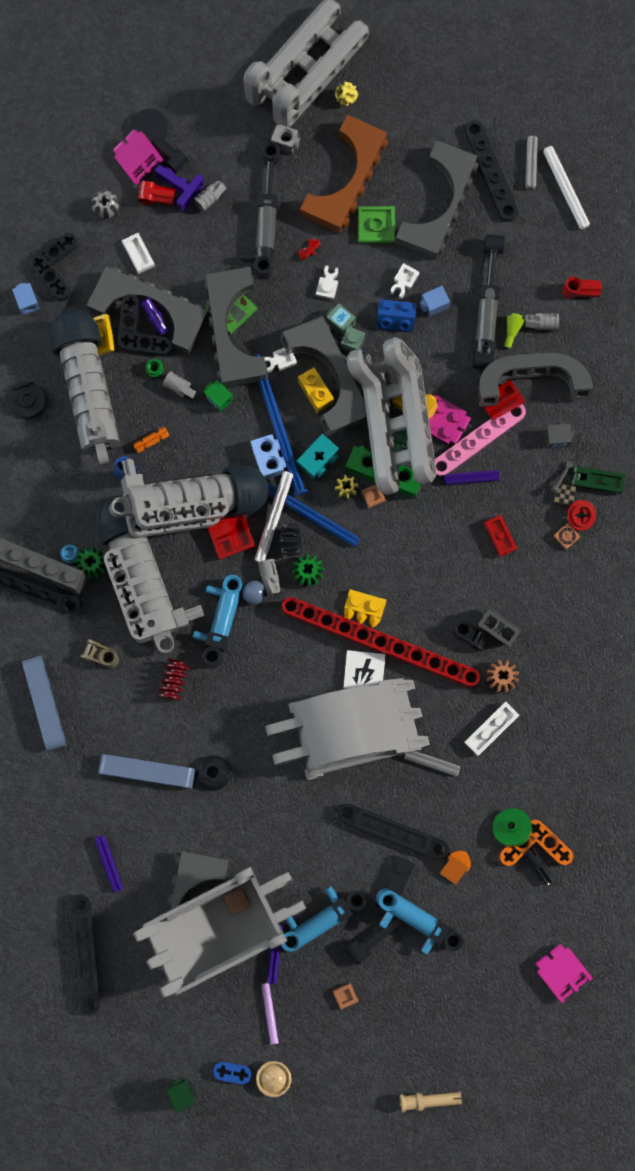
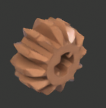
M501 660L497 661V666L492 663L490 665L492 670H487L486 672L488 675H491L486 678V681H493L490 688L492 689L495 685L498 686L496 689L498 693L501 687H503L504 693L508 692V687L513 690L515 688L513 683H518L519 679L513 677L519 675V671L512 672L516 666L513 664L509 668L508 660L505 661L504 665H502ZM505 673L507 675L505 677L507 680H505L504 678L500 680L498 677L500 676V674Z

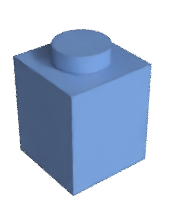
M22 283L12 289L22 315L40 309L30 283Z
M440 286L422 294L420 306L423 312H427L430 317L448 309L450 300L443 286Z

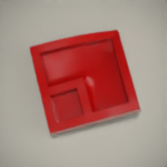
M245 515L237 517L227 516L221 518L215 526L208 527L219 560L256 547Z

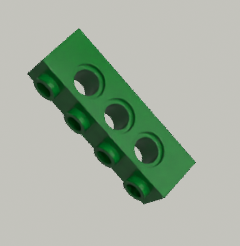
M354 446L345 466V471L376 483L373 465L371 467L363 465L365 460H370L373 463L372 453L366 447ZM399 466L400 475L405 474L408 480L405 482L399 480L400 488L397 492L415 499L421 484L414 480L412 467Z

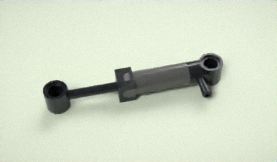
M273 141L266 142L262 147V159L267 167L265 193H259L255 254H240V261L254 262L255 274L260 279H267L273 273L278 200L277 194H272L274 165L280 161V147ZM272 151L275 155L269 156L267 153ZM267 265L268 268L266 270L259 269V266Z
M486 234L484 253L490 255L487 285H481L479 295L478 321L473 357V368L486 369L493 362L500 286H494L497 255L503 254L505 236Z

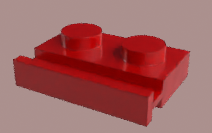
M511 380L498 387L500 396L497 406L483 407L486 413L490 415L492 421L525 403L524 397L520 395V392Z

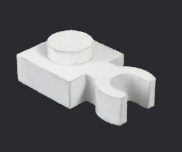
M403 263L394 278V281L398 284L392 286L391 294L393 295L395 290H400L399 298L402 299L405 295V287L409 290L412 288L419 276V271Z
M328 266L324 268L325 278L320 277L316 297L334 301L338 281L334 279L338 276V268H335V272L330 274L328 273Z
M285 348L274 351L273 358L265 357L266 363L271 364L270 367H267L268 373L272 372L274 367H278L279 371L297 365L294 354L287 355Z

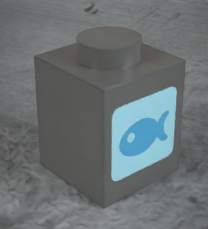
M570 424L548 425L545 430L547 448L570 447L572 441L575 440L574 429H571Z

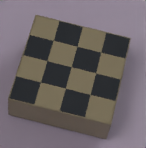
M560 484L558 492L555 493L553 503L571 506L574 501L576 487Z

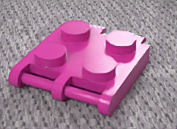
M134 129L125 137L128 143L126 144L125 141H121L113 150L116 153L115 159L137 185L146 173L149 174L152 167L158 162L163 161V158L144 133H138Z
M434 395L438 402V407L434 415L429 419L431 436L447 445L450 442L455 445L462 436V432L457 429L465 431L471 418L466 416L467 412Z
M559 944L549 952L553 957L552 960L545 955L535 964L539 968L537 971L539 976L557 999L564 1003L565 998L574 991H579L578 988L588 980L591 981L593 978L569 947L564 949ZM585 975V978H584V979H582V980H581L579 983H577L576 985L574 984L575 982H577L580 978H582V977ZM571 986V989L567 991L563 996H561V994Z

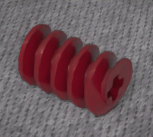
M168 658L167 661L171 664H167L165 668L169 672H163V676L167 679L161 680V683L165 686L159 687V691L163 694H158L157 696L171 701L181 700L182 698L177 693L184 692L179 686L186 685L181 679L188 677L184 670H190V668L182 661Z

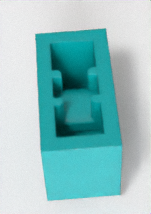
M322 434L297 460V466L311 479L320 478L326 472V466L329 463H335L339 458V448ZM316 456H323V460L319 459L318 461H316Z

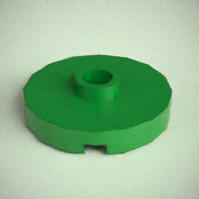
M509 808L496 816L493 822V833L495 838L506 847L521 846L531 836L532 823L524 811L517 808ZM510 825H515L513 829H509Z

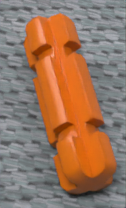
M162 427L157 433L149 434L142 438V441L138 440L133 446L136 452L140 453L145 447L149 448L160 442V439L167 438L169 433L165 427Z

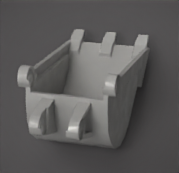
M404 678L382 680L377 684L334 691L288 704L290 713H293L294 718L265 726L267 736L280 732L298 731L301 747L272 755L274 765L304 759L307 768L304 770L306 779L310 780L322 777L325 773L421 750V747L430 745L428 736H418L414 719L423 717L421 708H411L407 691L415 689L414 681L404 680Z
M250 867L236 874L235 878L143 924L141 929L133 933L137 942L149 939L156 955L146 962L150 970L162 966L170 982L160 989L163 997L173 994L178 995L268 948L272 949L286 942L287 940L279 922L306 909V906L301 899L273 913L265 896L291 883L293 880L289 872L260 886ZM242 888L250 907L231 916L223 897Z

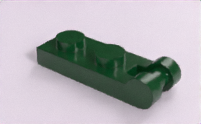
M577 466L572 467L573 479L570 481V486L623 494L626 474ZM581 475H586V481L580 480Z

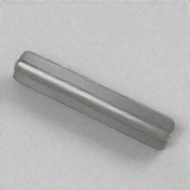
M528 136L527 189H535L538 141L536 136Z
M417 751L404 754V759L453 776H458L460 772V766Z

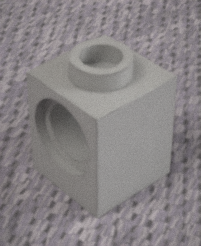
M277 124L271 141L276 142L281 151L292 154L294 148H298L300 138H298V130ZM285 137H287V138H290L291 140L288 141V142H285V141H283L282 139L285 138Z

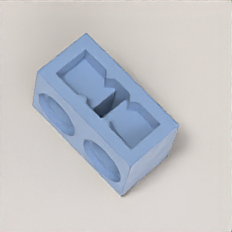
M268 435L252 440L251 447L257 466L265 479L282 475L284 472L283 468H286L284 457L279 456L278 450L281 449L278 439L274 440L273 435ZM263 445L271 446V450L268 452L262 451L261 448ZM270 462H274L277 464V467L275 469H269L267 468V464Z

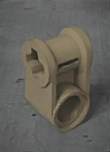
M87 639L88 644L80 658L110 669L118 665L119 656L114 650ZM108 654H113V661L106 663L105 657Z

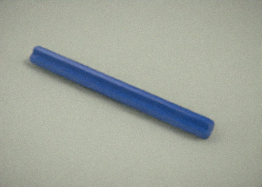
M268 483V495L275 498L278 488ZM287 494L284 502L285 506L349 545L355 547L358 544L359 537Z

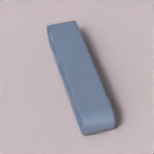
M40 655L23 660V668L46 750L50 751L66 746L65 736L43 658Z
M101 754L98 774L192 789L195 769Z

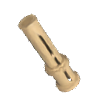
M460 1091L433 1095L417 1093L411 1096L400 1094L401 1112L405 1113L406 1110L415 1109L422 1111L425 1107L462 1105V1100L453 1099L461 1098Z

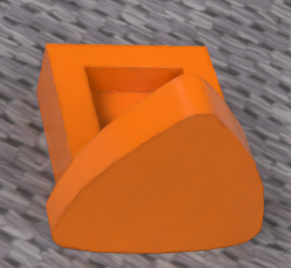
M456 851L450 854L448 862L440 872L442 876L454 884H457L465 871L468 872L471 867L470 858L465 851Z

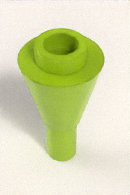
M512 313L511 316L507 315V337L504 347L511 349L514 337H516L525 322L522 319V315Z

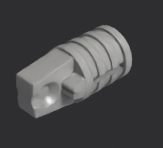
M216 181L212 185L207 186L193 201L204 212L218 200L219 196L226 190V187L222 182Z
M536 313L535 315H526L525 327L537 330L558 331L559 314Z
M172 371L169 372L163 382L164 387L176 392L182 398L186 394L194 399L198 393L190 388V382L183 380V378Z
M268 559L259 562V571L267 595L279 593V576L275 560Z

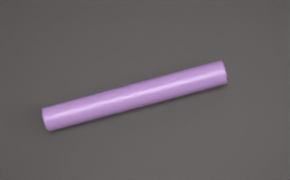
M265 983L261 984L270 1043L272 1045L279 1042L270 985Z

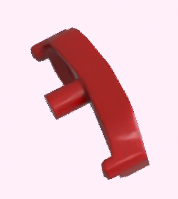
M318 239L309 240V247L299 250L298 254L302 261L310 254L312 256L315 255L314 250L321 244Z

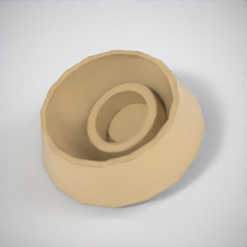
M277 1061L267 1062L258 1070L256 1076L257 1086L264 1095L279 1097L289 1089L291 1074L283 1063Z

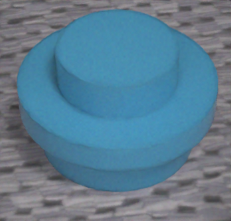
M66 545L61 549V559L68 564L75 563V559H79V550L74 545Z

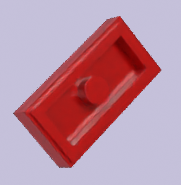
M502 515L483 523L499 557L517 550V546Z

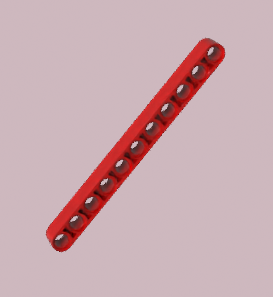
M289 597L283 601V613L289 618L375 652L385 654L388 657L467 688L476 686L480 679L478 671L474 668L299 599ZM289 603L296 605V609L292 612L287 611L285 608ZM306 610H311L314 616L307 619L303 613ZM324 617H329L332 623L325 626L321 623V620ZM342 624H347L350 627L347 633H342L339 630ZM360 631H364L368 637L365 640H360L357 634ZM382 638L386 644L383 647H378L375 644V640ZM400 645L404 652L396 654L393 651V647ZM417 652L421 655L422 659L414 661L411 658V654ZM433 659L437 660L439 662V667H430L429 661ZM448 667H455L457 674L454 676L448 674ZM473 674L475 682H467L465 675Z

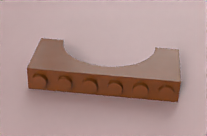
M349 115L346 116L339 130V138L352 148L356 156L357 168L354 176L343 189L327 196L307 194L300 208L301 217L339 234L342 229L347 228L350 221L348 217L350 213L355 212L358 205L356 201L358 197L361 198L365 191L364 184L366 181H370L373 175L371 170L374 165H378L381 158L379 154L381 150L386 149L389 141L387 140V132Z

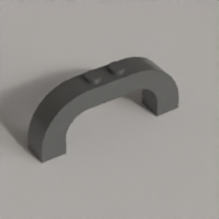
M535 353L506 356L493 361L483 371L477 394L479 407L497 406L500 396L498 385L507 379L556 376L568 384L572 400L590 399L593 384L587 369L576 359L564 354Z

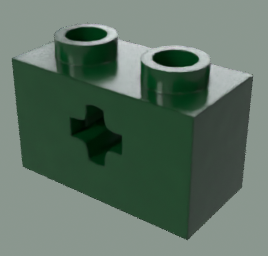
M181 1077L169 1083L170 1087L167 1089L175 1113L196 1104L197 1100L188 1079L183 1081Z

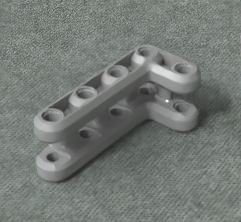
M323 0L267 64L258 61L253 62L244 74L246 100L253 106H261L267 97L270 98L273 104L274 122L286 127L292 126L364 44L369 36L368 26L361 20H357L339 35L330 26L341 14L340 5L334 0ZM322 39L331 48L316 61L307 52ZM299 65L307 72L303 80L297 83L296 86L285 82L284 78Z
M397 337L384 341L382 345L385 356L384 361L377 363L366 350L361 348L351 351L347 356L348 369L351 375L361 384L364 391L375 482L378 490L386 495L396 493L400 488L399 466L411 463L414 474L413 478L422 485L432 482L436 477V465L422 368L417 356L403 340ZM392 369L396 373L399 382L386 386L385 371ZM402 395L403 415L391 419L390 399ZM407 429L408 449L395 452L394 432Z

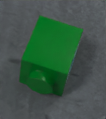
M218 379L214 383L210 382L204 388V397L219 412L223 411L233 401V395Z

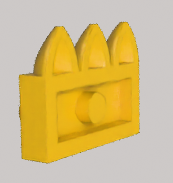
M103 314L93 318L98 326L102 342L101 346L97 348L99 356L115 351L110 315Z
M350 589L344 607V616L347 619H351L357 612L359 624L363 623L369 616V622L373 628L378 625L382 618L386 600Z

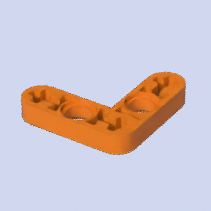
M532 820L531 823L534 826L538 824L540 826L538 830L541 833H544V830L547 832L540 841L537 839L540 835L535 832L531 833L525 848L521 849L518 846H513L520 854L517 855L515 852L511 857L513 859L512 862L504 861V853L509 854L513 850L512 848L505 847L499 855L500 862L503 865L512 866L536 842L560 865H568L573 860L572 851L539 820ZM552 837L554 839L555 845L553 848H547L544 845L545 838ZM558 845H561V848H559V850L562 853H568V861H561V855L558 852H555V854H553L552 851L557 849Z

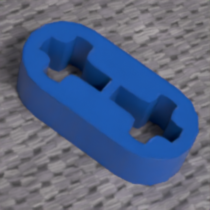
M219 1062L214 1067V1075L221 1081L245 1084L251 1078V1070L245 1065ZM224 1065L226 1070L232 1072L231 1074L226 1073L224 1077H221L220 1072H217V1068H221ZM241 1069H245L248 1077L240 1080V1076L233 1075L234 1071L240 1072Z

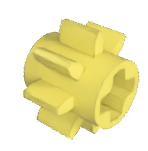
M344 82V85H339L335 90L336 101L340 102L341 105L348 106L349 103L353 104L357 99L356 86H353L352 83Z
M344 475V479H337V483L340 486H336L335 491L340 490L339 497L346 496L347 500H349L351 494L356 496L357 492L354 488H358L359 485L357 483L354 484V477L350 479ZM349 484L350 489L344 490L343 485L347 486Z

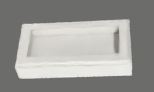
M139 233L122 240V244L138 274L155 267Z

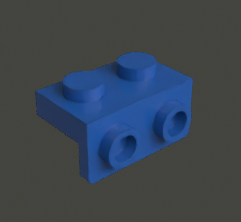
M379 299L376 327L379 329L413 332L416 303Z

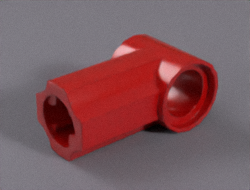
M142 181L137 201L145 205L159 203L173 206L176 189L157 186L149 181Z
M570 277L563 286L562 293L568 299H574L575 297L599 298L602 289L600 280H580L577 277ZM572 285L576 290H571L568 286Z

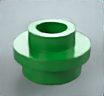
M151 359L146 363L145 371L150 377L156 378L162 375L164 365L158 359ZM157 366L158 370L152 371L151 368Z

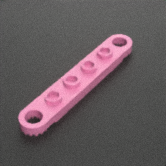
M523 405L517 407L521 410V415L518 417L513 416L510 411L493 421L489 419L437 457L435 465L443 462L446 464L447 469L441 472L436 468V476L444 477L445 474H449L524 418L526 413L525 407Z

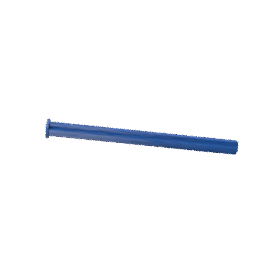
M258 381L287 470L293 474L291 481L295 491L293 496L304 495L308 490L304 489L269 381Z

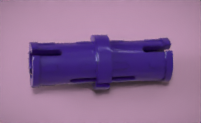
M147 298L140 303L149 317L148 321L152 322L159 336L170 330L162 319L161 312L157 311L152 303L151 298Z

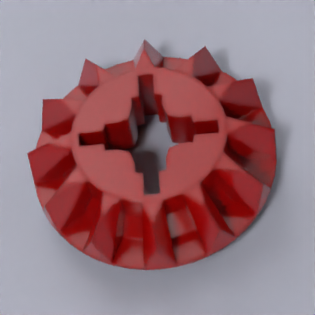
M585 500L573 502L568 508L566 516L569 521L568 524L576 530L589 529L596 520L594 506ZM580 510L581 513L587 514L581 520L579 517H575V515L580 513Z

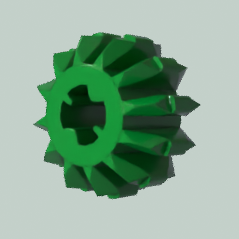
M91 547L89 552L87 548H84V555L78 552V556L81 559H75V563L80 564L76 569L82 570L85 575L87 574L88 579L92 578V574L97 579L99 578L98 572L105 573L104 569L101 568L106 567L105 562H103L105 555H102L101 549L96 551L95 547ZM93 559L95 564L89 567L88 563Z
M305 554V560L302 557H298L299 563H293V566L297 568L292 570V574L296 575L294 580L298 581L301 579V586L306 581L308 587H311V581L317 585V578L323 579V575L320 572L324 571V567H319L322 564L321 560L315 562V555L310 560L309 555ZM306 567H308V569L310 567L312 568L311 574H308V572L307 574L304 573Z

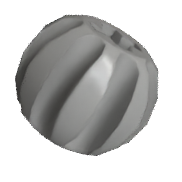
M110 191L96 193L97 197H93L91 202L93 212L99 214V217L103 219L105 216L113 217V212H117L119 208L117 197L112 195Z

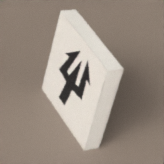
M347 650L343 689L369 686L382 681L385 654Z

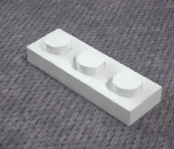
M505 702L464 743L479 756L519 714Z

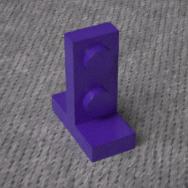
M158 165L155 169L156 178L182 194L176 203L177 209L184 213L205 185L204 177L197 174L189 184L185 178L174 175V172L168 167L164 168Z

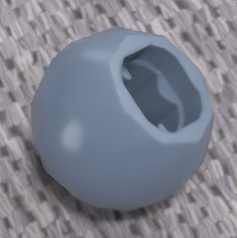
M259 581L246 583L242 589L244 600L251 605L261 603L264 596V585Z

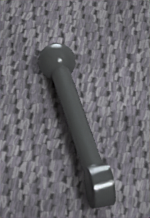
M568 461L566 463L565 470L556 485L551 488L552 492H558L559 485L568 470H571L573 467L572 462Z

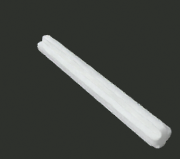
M549 146L544 149L543 153L579 228L585 229L589 226V221L554 148Z
M284 471L255 556V561L257 562L266 560L293 478V474Z

